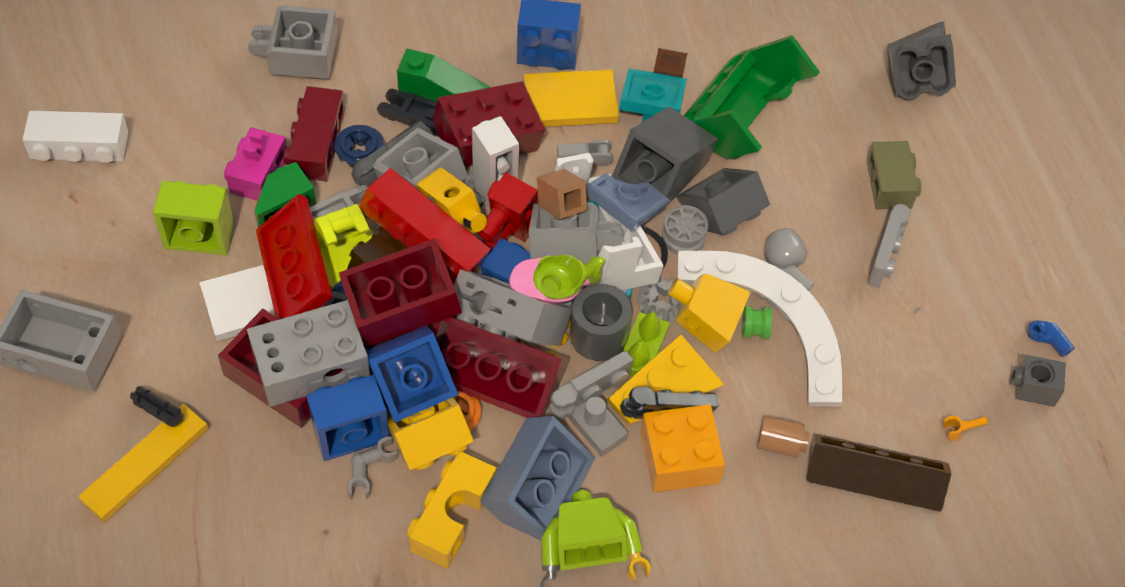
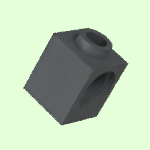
M1026 355L1021 365L1015 366L1013 369L1011 385L1016 386L1015 399L1055 407L1064 392L1066 363Z

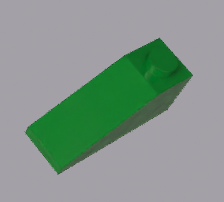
M406 48L397 69L398 90L408 94L411 92L436 102L438 97L490 87L436 55Z

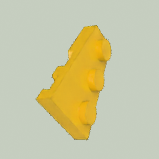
M679 335L608 397L606 401L623 421L630 425L642 419H634L633 417L630 419V417L623 416L620 405L624 399L629 398L630 391L635 387H649L655 393L662 390H671L673 393L699 391L704 394L723 386L724 383L682 335Z

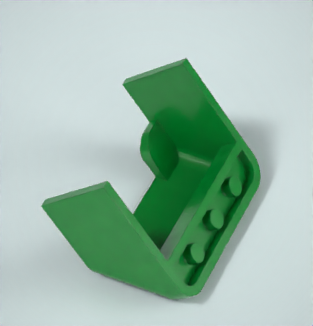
M793 35L742 51L733 56L683 116L718 138L713 150L714 153L725 159H737L742 155L760 151L762 148L748 127L766 104L776 99L779 101L784 100L793 92L792 87L797 81L815 77L820 71Z

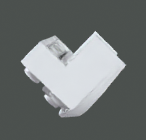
M590 153L558 158L554 168V172L566 169L584 179L586 186L600 177L589 178L594 161ZM586 195L587 200H592L589 196ZM599 205L600 222L611 221L613 223L615 221L621 224ZM621 224L624 229L622 236L624 242L622 245L614 247L603 246L601 251H598L597 257H603L605 262L602 265V277L596 284L611 285L623 291L658 283L664 265L643 229L639 226L631 232Z

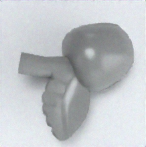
M783 228L772 232L765 242L767 263L786 272L810 291L814 283L798 268V266L805 262L807 257L804 242L793 229ZM758 294L760 299H766Z

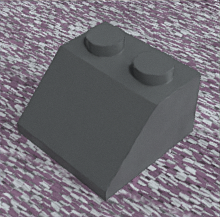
M731 168L719 170L676 196L681 205H689L701 210L708 220L707 232L718 233L719 235L732 233L737 229L736 225L744 220L748 221L758 217L761 214V210L771 205L758 171Z

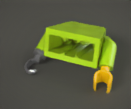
M586 490L575 492L571 496V502L562 503L559 506V516L550 521L542 535V571H547V576L542 579L540 587H545V583L548 580H556L555 571L628 561L627 555H630L631 563L627 568V576L630 580L635 581L636 579L633 566H641L644 570L645 578L651 569L649 562L640 555V551H643L635 522L620 509H614L608 498L592 499L591 493Z

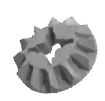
M660 276L658 283L640 287L638 305L642 313L648 314L655 311L659 319L670 323L676 321V316L682 303L670 297L669 303L664 300L658 301L660 293L663 296H667L668 290L675 278L668 280Z

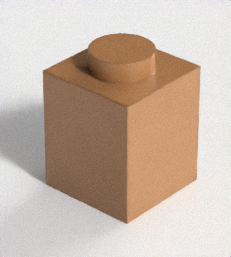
M566 169L537 177L538 204L541 209L558 219L587 211L586 181Z

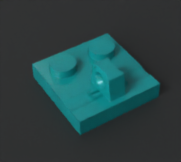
M628 68L619 110L643 114L642 122L667 107H671L680 113L687 78Z

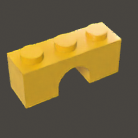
M461 451L457 453L453 461L448 460L441 472L440 479L442 481L437 490L432 488L425 499L423 514L420 518L415 517L408 528L407 537H409L410 551L448 569L464 541V525L453 521L447 514L452 508L459 505H468L481 511L483 505L480 501L495 476L497 468Z

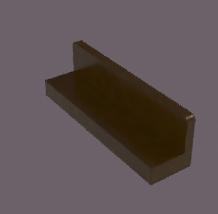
M814 433L811 445L812 454L806 475L808 482L934 511H942L952 475L949 463Z

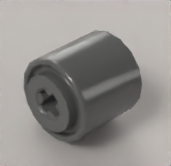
M594 284L582 289L575 296L571 312L570 340L576 352L586 359L607 361L624 350L629 337L632 317L631 302L626 294L611 285Z

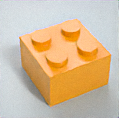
M711 404L643 413L640 433L653 493L721 483L725 462Z

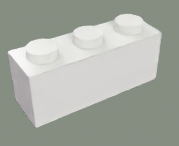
M29 111L22 141L30 159L40 161L123 162L129 132L123 113Z
M501 116L490 121H483L478 126L472 128L474 187L479 195L486 198V206L489 211L490 205L487 194L492 183L496 180L499 181L505 172L518 178L519 143Z

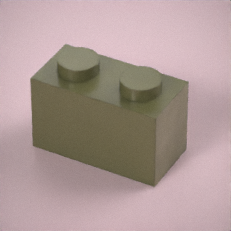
M909 141L872 142L866 162L875 210L892 209L894 205L896 206L900 203L912 209L916 197L921 194V180L916 178L915 175L916 156L910 151Z

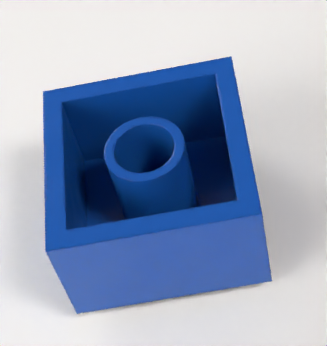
M521 0L517 25V64L575 70L581 4L550 0Z
M427 325L366 350L368 365L375 376L383 401L394 423L458 395L434 333Z
M374 375L355 377L347 383L334 387H321L315 390L314 393L306 395L313 430L323 461L377 446L380 439L389 437L386 408Z

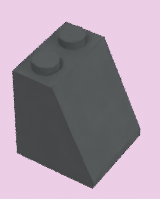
M667 107L630 130L612 177L628 184H640L646 181L668 198L670 203L708 163L718 138L671 107Z

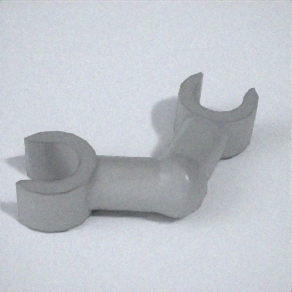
M383 437L379 440L377 447L352 456V479L348 482L347 486L350 499H352V491L356 486L365 488L366 499L370 496V483L366 479V465L379 460L393 462L398 458V450L390 453L382 450L384 447L392 444V437Z

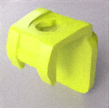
M358 204L314 219V227L331 290L341 280L339 272L347 270L351 259L349 253L353 247L361 241L366 243L374 233L369 229Z

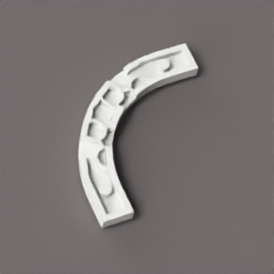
M678 251V278L691 285L702 274L712 275L751 293L753 291L761 295L788 321L790 320L798 333L807 360L808 407H842V366L837 338L824 310L802 284L776 266L744 254L727 251Z

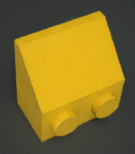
M453 397L395 423L390 414L387 415L388 429L403 461L410 471L415 468L416 470L426 469L435 463V459L446 454L448 456L457 455L459 451L463 452L466 450V445L474 442L461 408Z

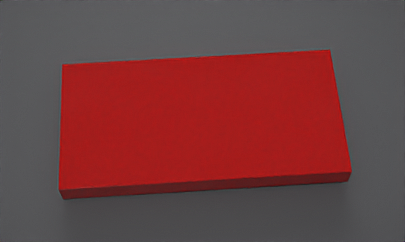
M298 194L256 229L274 313L278 319L318 309L332 298L308 199Z

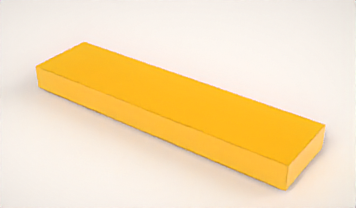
M184 403L179 407L181 413L184 414V420L179 422L177 427H170L162 422L78 496L80 502L103 523L208 430L207 423Z

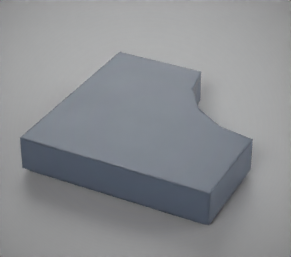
M607 173L586 186V195L631 232L664 210L670 201L646 181L640 184H628L614 179Z

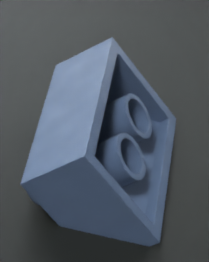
M554 416L526 418L480 503L502 523L541 540L550 521L559 516V506L562 503L571 502V496L579 490L595 457Z

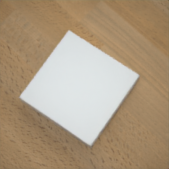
M263 265L199 282L216 341L237 336L262 308L275 316Z

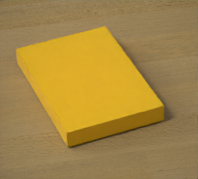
M613 70L524 74L525 87L544 127L618 123L619 113Z

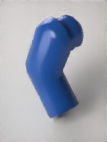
M1039 320L1029 324V337L1037 342L1051 344L1061 357L1067 356L1075 349L1057 324Z

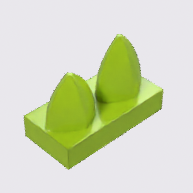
M655 311L648 314L639 312L623 351L628 352L633 359L630 376L636 374L660 352L668 333L670 322L659 319Z

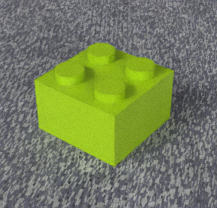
M161 181L153 215L163 248L227 255L235 223L226 187H219L214 184H189L183 181Z

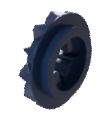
M353 125L343 129L337 135L334 149L340 162L345 161L351 167L357 160L369 156L382 147L384 143L381 134L376 129L367 125ZM354 144H357L359 146L364 145L365 151H361L360 149L354 150Z

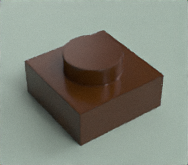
M658 48L653 73L683 78L687 53Z

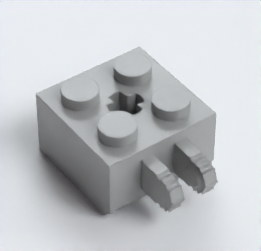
M280 6L276 9L273 26H253L251 35L254 39L250 40L247 50L253 55L267 57L270 74L329 79L338 36L335 10Z
M416 128L379 157L374 166L378 178L389 168H392L417 190L416 184L440 167L461 182L468 177L458 148L420 128Z
M587 202V211L563 219H558L541 209L539 204H533L529 227L530 257L535 259L565 254L571 255L587 264L591 257L598 256V251H601L603 246L614 247L622 245L624 242V238H622L624 229L621 224L615 221L613 223L611 221L599 222L598 207L592 202Z

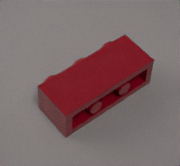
M306 86L304 98H299L297 115L299 117L298 121H293L290 135L292 143L291 146H286L284 164L290 165L296 162L308 180L328 181L335 152L334 142L340 132L345 112L343 90Z

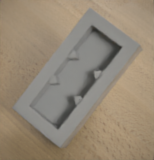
M591 397L587 402L576 406L573 415L568 417L600 457L628 440L629 433L608 410L605 401L600 397Z

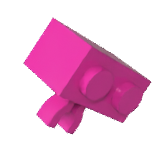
M250 127L246 137L240 139L233 161H229L225 167L224 178L227 180L229 193L258 201L267 175L284 165V153L287 146L286 138Z

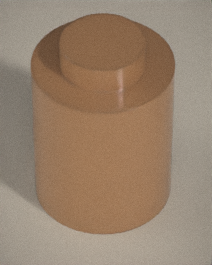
M764 415L757 449L798 458L800 451L805 453L807 451L810 433L804 431L805 424Z

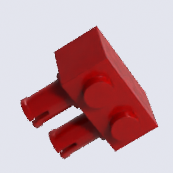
M505 172L499 181H494L488 190L487 196L490 213L486 217L487 222L484 229L477 232L483 239L482 242L491 249L490 252L501 238L507 240L509 236H514L525 243L529 238L533 204H538V190Z

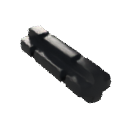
M138 386L134 392H131L130 399L133 400L134 405L144 409L145 412L158 420L164 421L163 423L166 425L177 427L179 422L184 420V414L181 413L179 407L170 404L169 401L154 392H150L146 387Z

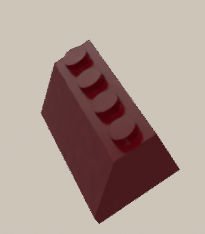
M457 315L433 324L431 331L434 333L457 391L525 418L544 417L551 403L553 392L558 390L569 357L519 338L489 332L484 329L485 325L477 322L475 324L468 323L456 318Z

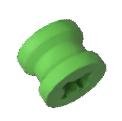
M745 306L742 315V338L749 339L752 336H759L762 340H769L772 329L771 307L754 310L752 306Z

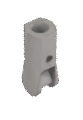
M608 140L557 145V159L590 153L594 160L593 165L607 166L614 160L613 155L609 153L612 146Z

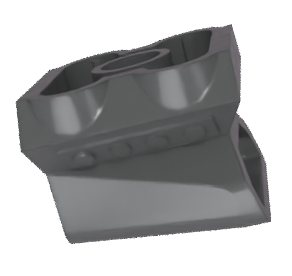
M945 22L935 23L887 44L889 70L893 81L895 97L901 96L904 99H915L925 92L942 95L950 91L951 88H955L953 44L951 34H946Z

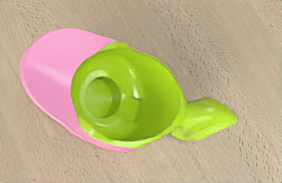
M561 254L525 260L516 265L512 270L509 285L512 290L542 302L556 305L566 303L573 299L583 286L596 284L600 281L602 265L605 259L603 257H591L588 263L584 264L571 255Z

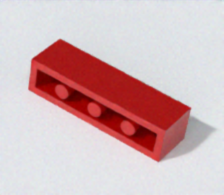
M389 168L366 189L359 208L370 219L379 223L390 232L393 238L401 241L408 248L436 239L453 285H455L460 270L475 273L491 250L392 168Z

